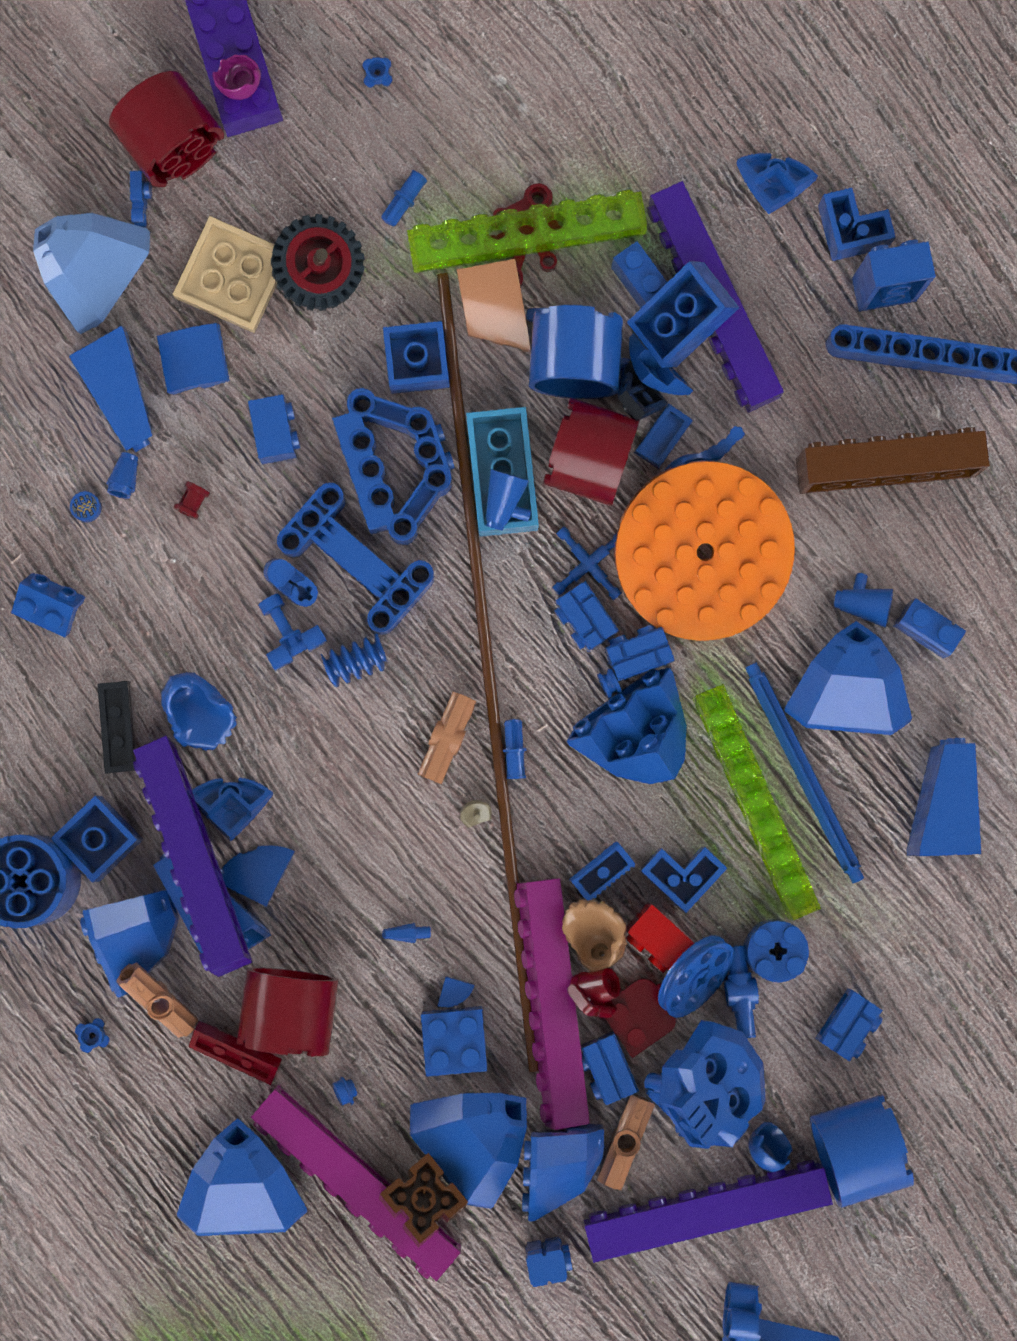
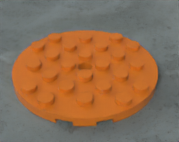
M693 461L669 468L653 477L639 489L629 502L619 522L620 526L617 532L614 557L621 587L627 599L645 620L656 628L662 627L665 633L672 636L695 641H709L738 634L752 627L770 612L782 596L789 582L794 563L795 543L788 513L776 493L765 482L738 466L716 461ZM704 543L710 544L712 546L711 557L707 559L698 558V547Z

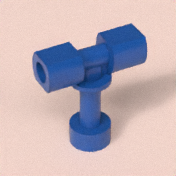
M279 593L266 598L258 604L264 616L271 615L283 636L279 640L281 646L265 654L275 672L293 662L292 657L306 649L311 652L327 642L318 625L304 633H301L300 629L293 631L281 610L285 603Z

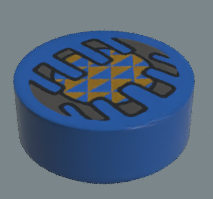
M79 492L70 502L72 515L82 522L96 520L102 510L100 500L91 492Z

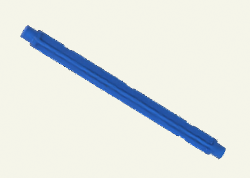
M757 662L746 667L745 669L750 677L748 680L844 873L848 874L852 884L864 879L859 868L861 865L765 672L762 673Z

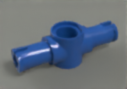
M745 945L733 946L734 957L729 970L730 975H727L728 980H724L727 1007H731L732 1012L735 1014L737 1030L743 1032L746 1038H755L753 1009H756L755 1004H759L757 981L755 977H752L751 972L748 973Z

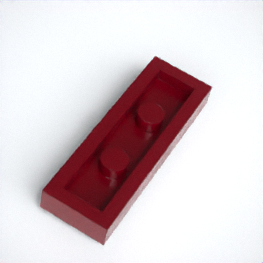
M201 1021L195 1027L189 1044V1048L269 1085L275 1079L282 1061L281 1058L274 1056L272 1053L245 1048V1043L237 1044L236 1037Z

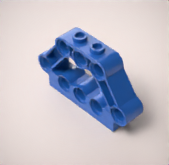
M358 388L352 391L347 398L349 413L332 418L340 441V447L345 456L350 471L349 474L352 483H354L358 502L363 511L370 534L373 535L388 530L394 542L400 545H408L417 538L419 526L438 499L451 490L452 477L450 470L455 468L450 451L444 453L441 442L446 440L441 424H434L432 415L428 410L422 407L409 408L376 397L368 389ZM367 400L370 402L369 409L365 412L357 411L355 405L358 401ZM421 418L427 422L426 427L419 431L412 429V421ZM368 421L408 434L412 439L416 440L414 446L415 458L418 464L425 467L422 481L397 514H393L392 510L395 503L393 492L388 485L383 483L386 475L384 464L379 457L374 455L377 447L375 437L372 431L364 426V423ZM359 437H367L370 439V444L365 449H358L354 446L355 441ZM425 446H432L435 448L436 454L432 458L426 459L420 455L421 449ZM370 464L377 465L380 468L379 473L374 477H367L363 473L366 466ZM434 474H442L445 477V482L443 485L435 487L429 483L430 477ZM378 492H385L389 495L388 501L383 505L373 503V497ZM408 522L411 525V530L408 534L399 535L395 532V527L398 523Z

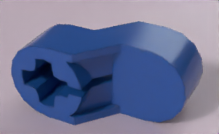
M274 558L265 564L263 570L265 579L291 602L307 607L316 601L318 590L315 584L289 562Z

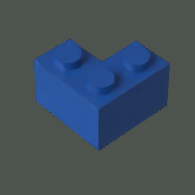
M853 188L823 194L818 204V209L832 261L871 252L870 250L873 247L888 245L890 247L896 236L889 209L860 216Z
M701 847L683 867L662 848H659L639 871L680 910L687 913L725 872L727 867L706 847Z

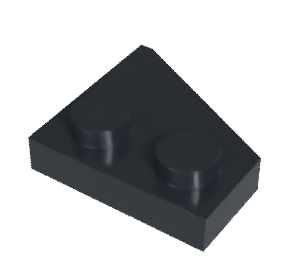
M631 360L622 368L618 399L622 402L624 411L630 417L639 421L660 411L668 404L659 391L640 381Z

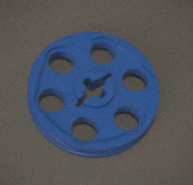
M711 935L689 947L672 965L661 984L658 994L660 1007L674 1018L689 1015L701 1007L717 991L726 978L734 957L732 946L720 936Z

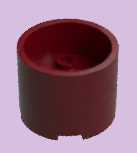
M166 71L156 74L136 85L117 103L109 118V127L150 183L155 187H166L168 180L181 177L184 180L193 175L217 153L214 150L217 141L224 139V131L181 73L177 71Z
M570 398L567 408L572 410L570 416L564 415L549 459L548 467L553 468L551 475L545 474L543 484L612 506L640 420L636 421L635 418Z
M265 967L247 968L237 1044L245 1043V1048L281 1055H288V1053L303 1054V1051L307 1052V1056L310 1057L329 1055L339 979L328 975L298 970Z

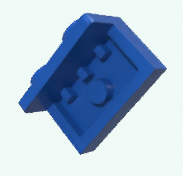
M32 573L20 582L11 613L65 638L71 631L77 608L84 603L85 596L77 593L71 587L61 586L50 581L44 575Z

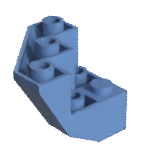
M95 213L56 216L36 228L34 232L33 252L44 285L75 330L80 334L97 327L105 320L148 256L150 249V231L147 228Z

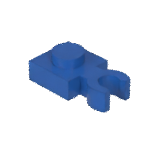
M130 171L131 222L140 227H147V199L152 198V186L150 181L146 180L142 171Z

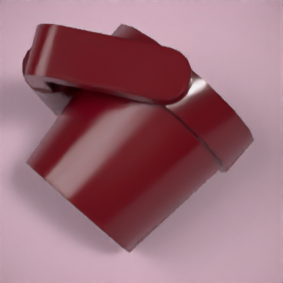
M606 968L575 974L571 978L567 991L577 1007L585 1015L611 1018L617 1011V1007L612 1000L620 995L621 987L616 973L612 969Z

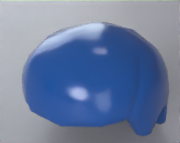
M764 1122L750 1134L748 1140L749 1152L760 1168L769 1172H776L784 1169L791 1162L790 1159L787 1160V1157L793 1150L792 1145L778 1126L772 1122Z

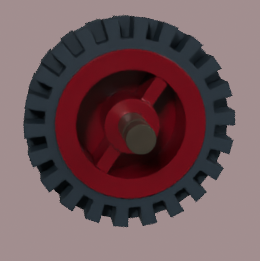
M316 214L315 217L306 215L300 220L295 219L288 227L286 226L282 230L272 251V276L277 282V288L279 291H283L284 297L288 301L291 299L295 302L294 305L307 307L306 310L313 311V309H319V311H324L327 308L331 307L333 309L340 303H344L354 293L364 273L365 266H363V261L365 258L364 253L361 252L362 245L360 241L355 239L356 234L352 229L349 231L344 222L338 223L334 221L335 218L332 216L324 218L322 214Z

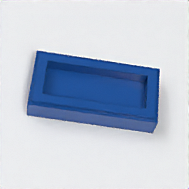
M668 403L634 453L659 470L693 420Z

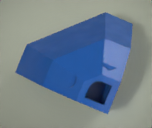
M858 621L838 632L812 660L784 710L806 728L893 735L912 720L899 665L880 637Z
M671 668L648 671L623 689L622 693L616 694L582 720L578 721L573 726V731L567 739L569 746L616 777L647 784L675 779L685 761L687 725Z
M167 890L82 911L84 916L80 919L84 936L89 937L97 963L101 964L108 978L110 989L112 992H115L117 998L128 994L117 983L121 970L128 964L137 962L150 973L170 952L179 915Z
M461 1093L411 1104L410 1136L425 1155L429 1153L444 1171L443 1179L448 1185L453 1183L468 1201L467 1205L493 1208L519 1163L527 1129L526 1098L503 1093Z
M237 1118L213 1139L193 1167L177 1212V1217L197 1236L286 1232L308 1211L282 1164L259 1136Z
M603 1124L566 1128V1132L560 1133L531 1132V1141H525L524 1160H530V1167H523V1186L528 1187V1193H522V1212H528V1221L538 1220L586 1190L603 1159Z

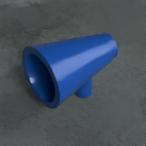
M490 469L486 526L503 531L510 517L528 522L531 510L518 507L517 504L529 480Z
M857 573L853 589L836 591L834 608H839L843 612L881 627H887L894 589H865L868 576L863 573Z

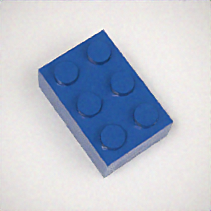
M908 240L901 243L899 247L889 248L888 245L873 247L852 277L858 311L916 302L936 277L929 241L919 243L918 240Z
M689 261L627 323L661 368L677 367L739 309V306L704 262Z

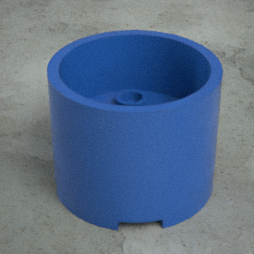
M582 305L550 306L549 313L544 314L535 311L533 314L529 388L541 394L573 399H597L617 394L619 391L623 318L615 312H610L609 316H606L601 312L595 311V307Z
M12 835L0 838V926L27 928L47 924L62 917L75 903L81 886L80 869L50 839V836ZM27 875L28 878L25 882L28 886L20 887L19 884L22 880L19 876Z
M882 1094L810 1116V1125L821 1165L825 1169L828 1185L840 1208L914 1185L911 1169L906 1170L905 1164H908L906 1155L908 1151L892 1109H884L882 1102H885Z

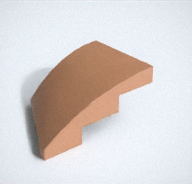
M515 259L457 269L468 336L481 340H490L492 343L499 345L504 344L515 347L524 352H531Z

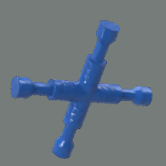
M565 526L562 527L556 534L560 539L566 541L572 548L570 551L581 563L568 573L569 576L562 582H557L553 585L552 589L560 596L565 592L568 585L573 581L577 582L589 572L599 584L602 583L614 601L622 592L618 587H614L607 579V574L599 567L598 563L610 554L609 551L615 547L617 532L606 545H601L589 555L580 543L577 544L570 536V531Z

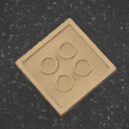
M209 216L172 294L173 297L255 333L277 284L276 280L273 279L271 266L272 251L275 244Z

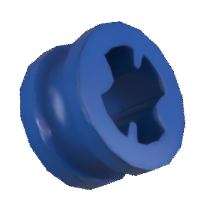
M611 668L607 669V673L604 675L601 673L597 674L601 687L608 699L612 697L614 692L622 693L619 682Z

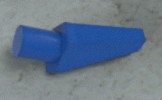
M415 923L387 928L382 931L384 939L415 943L416 939H426L431 936L430 926L416 927Z

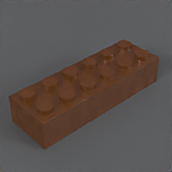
M975 427L958 429L957 433L946 434L945 430H935L928 432L927 436L916 437V433H905L898 435V439L886 440V436H874L868 438V442L856 443V439H844L838 441V445L826 446V442L809 443L808 448H804L796 458L799 494L976 477L990 466L986 430L976 431Z

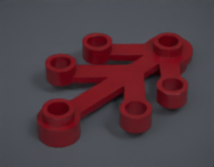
M540 183L530 185L525 190L522 200L506 208H498L493 212V223L498 228L508 226L510 218L527 211L525 221L496 236L489 235L484 240L485 252L489 255H496L500 252L502 246L518 239L512 259L516 261L520 288L523 285L521 269L530 241L540 258L539 265L544 272H552L557 267L556 256L549 251L536 226L539 214L549 229L548 239L553 245L562 244L566 238L565 229L558 224L550 209L553 200L552 192L546 185ZM539 195L543 198V201L535 203L533 197ZM499 214H504L507 217V219L503 222L497 221L496 216ZM559 231L563 236L560 239H555L552 237V233ZM490 241H495L498 246L495 249H490L487 244ZM550 258L554 264L549 267L545 266L543 260Z

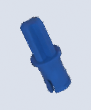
M412 170L400 190L394 191L395 197L381 215L382 220L392 227L396 226L407 209L414 206V199L427 183L423 175Z
M509 719L504 723L506 749H503V752H506L507 779L526 778L524 751H527V748H523L522 721L519 719Z

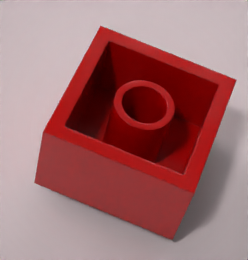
M648 902L626 926L628 935L625 939L640 953L645 948L651 954L648 960L663 974L667 969L670 970L676 960L694 944L689 937Z

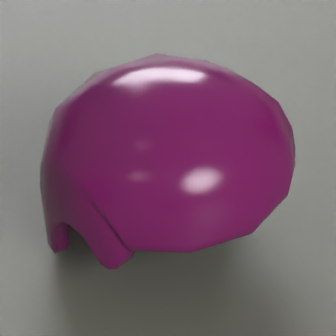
M235 54L226 60L222 59L218 71L213 72L212 77L218 90L229 99L243 100L249 98L257 90L261 80V73L253 59L247 55Z

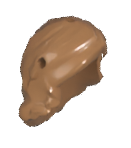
M585 899L571 903L569 909L565 910L566 914L562 920V930L566 935L567 941L576 951L578 960L590 972L610 968L623 957L626 945L628 944L625 939L626 923L623 918L604 901L597 902L594 899Z

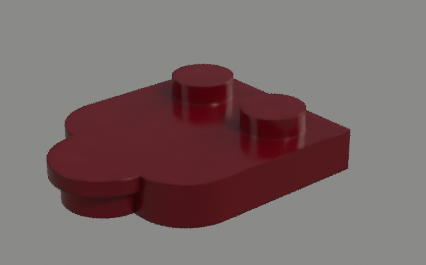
M646 978L637 979L620 991V995L612 1000L617 1007V1011L611 1018H605L632 1058L670 1033L676 1025V1018L670 1016L658 1003V994L662 983L655 985Z

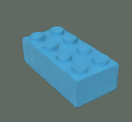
M526 407L466 413L479 537L538 531L539 522ZM490 469L529 480L517 504L518 507L531 510L528 522L510 517L503 531L486 526Z

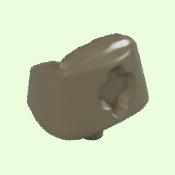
M472 800L462 807L460 819L469 828L489 821L492 810L488 803L482 800Z

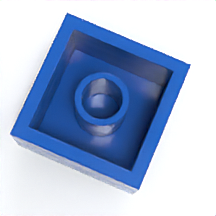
M442 321L383 327L391 394L450 388Z
M94 796L50 838L92 883L100 882L144 840L103 796Z
M482 1006L422 1011L421 1024L426 1077L487 1071Z

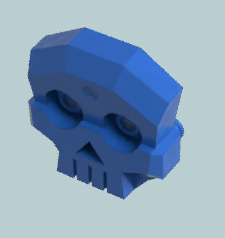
M700 1021L684 1049H676L662 1066V1075L652 1072L646 1076L644 1081L648 1092L660 1093L659 1103L675 1124L676 1133L684 1137L690 1147L709 1149L713 1145L733 1147L749 1127L748 1121L762 1111L766 1101L764 1063L744 1033L711 1021Z

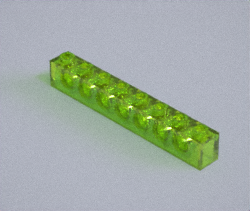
M622 190L617 192L615 196L604 197V195L598 194L588 197L585 201L575 202L573 199H567L555 206L546 207L545 204H537L525 211L517 212L516 209H508L495 216L488 217L487 214H478L472 216L471 220L459 221L458 219H448L443 221L441 225L435 226L418 224L411 230H407L413 270L414 273L645 235L647 220L641 191ZM615 210L621 214V218L612 220L607 217L606 213ZM581 215H587L592 219V222L588 225H583L577 221V218ZM552 220H558L562 222L563 227L554 230L548 226V223ZM523 225H530L534 228V231L531 234L525 235L518 229ZM493 230H501L505 233V236L496 240L489 234ZM467 234L473 235L476 238L472 244H464L460 239ZM437 239H442L447 243L442 249H435L431 246Z
M724 684L692 697L787 918L794 921L821 909Z

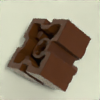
M429 1153L409 1169L408 1175L410 1179L407 1182L403 1183L398 1178L379 1195V1200L394 1218L401 1213L406 1219V1222L403 1224V1230L418 1248L438 1232L439 1226L436 1222L439 1219L443 1218L448 1223L468 1204V1201L453 1183L446 1187L440 1179H442L444 1171Z

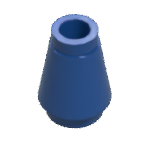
M127 452L121 453L106 482L109 494L118 498L129 499L131 493L135 492L137 462L139 459L136 455Z

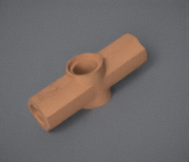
M452 692L441 720L437 721L428 743L430 746L422 761L418 775L442 785L453 756L457 755L466 734L464 730L475 708V700Z
M137 962L128 964L121 970L120 976L117 979L118 985L141 1004L152 1019L159 1020L178 1038L182 1036L187 1037L194 1030L198 1022L197 1016L172 995L164 983L153 978ZM162 998L159 1002L153 1003L155 1000Z
M632 1094L628 1097L617 1128L612 1133L611 1143L597 1176V1181L610 1188L622 1190L633 1159L640 1149V1141L655 1106L654 1102L637 1094ZM629 1134L634 1137L632 1146L626 1149L619 1147L617 1143L620 1136Z

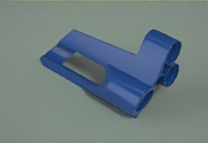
M728 1282L723 1310L722 1326L724 1337L722 1341H840L838 1336L759 1319L762 1310V1304L759 1303L758 1299L759 1286Z

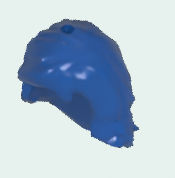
M185 672L170 676L161 693V705L167 714L168 722L172 725L171 729L174 731L176 741L183 747L202 748L205 751L214 750L218 744H225V738L232 735L231 729L237 725V717L234 715L232 704L223 698L215 686L196 673Z

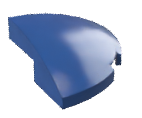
M771 153L747 155L737 159L736 162L748 188L768 214L781 208L817 180L818 175L795 159L789 157L785 161L775 158L771 159Z
M633 333L629 337L631 362L642 383L657 391L673 395H690L694 391L672 367L661 368L638 336Z
M218 778L192 789L198 809L231 842L257 816L273 796V792L267 787L246 778H239V783H224L222 778Z
M267 845L258 846L257 849L244 854H237L220 870L226 887L264 906H268L295 851L281 846Z

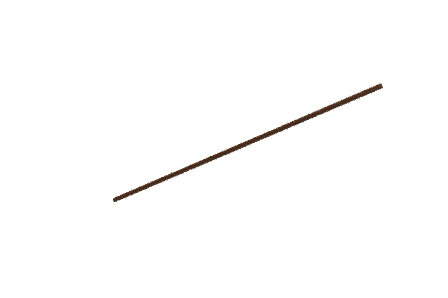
M440 273L437 275L528 1069L529 1072L539 1071L538 1061L534 1059L532 1052L535 1036L534 1030L531 1029L529 1024V1013L532 1012L531 1002L525 992V983L528 981L527 969L523 967L521 959L524 943L523 938L519 936L518 921L521 920L520 909L517 908L514 900V892L517 890L516 883H519L449 274Z

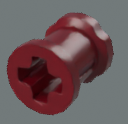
M187 481L185 484L186 490L179 504L175 503L173 508L197 520L199 517L197 512L203 500L209 497L210 492Z

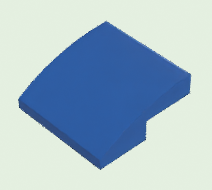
M218 323L185 328L157 336L167 393L174 395L197 387L205 389L230 381L220 325Z

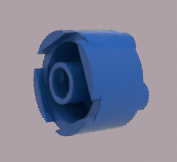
M778 919L761 921L751 929L744 940L748 966L754 973L768 981L786 982L800 975L805 969L809 957L808 943L801 930L791 923ZM775 943H777V946L782 947V952L778 953L777 958L769 953V950L775 947Z

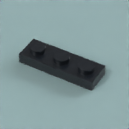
M130 682L99 683L97 687L104 773L135 771L133 762L136 761V757L133 751L135 749Z

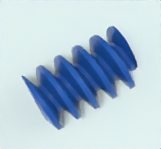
M378 633L374 635L373 644L365 637L363 638L362 648L353 641L352 651L350 652L342 645L339 656L333 649L329 650V659L327 660L321 654L328 678L336 688L339 687L340 677L348 684L351 682V673L359 680L362 679V669L371 676L373 675L374 665L382 672L385 670V661H387Z

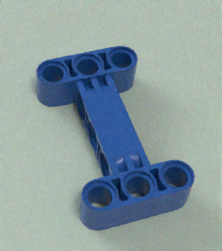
M325 483L317 489L277 536V545L283 554L289 558L300 557L312 543L317 545L379 599L368 613V625L378 635L389 634L432 586L435 578L433 569L426 561L418 560L410 564L399 576L334 520L344 508L346 499L342 489L337 484ZM328 492L339 494L338 501L333 505H327L323 502L324 496ZM309 514L319 516V522L314 527H306L304 525V519ZM290 536L299 538V545L293 550H288L284 546L285 540ZM420 568L429 572L428 579L422 583H418L412 578L414 571ZM405 591L409 594V600L405 605H397L393 602V596L396 592ZM385 613L389 616L390 620L386 627L378 628L374 625L373 621L377 614Z

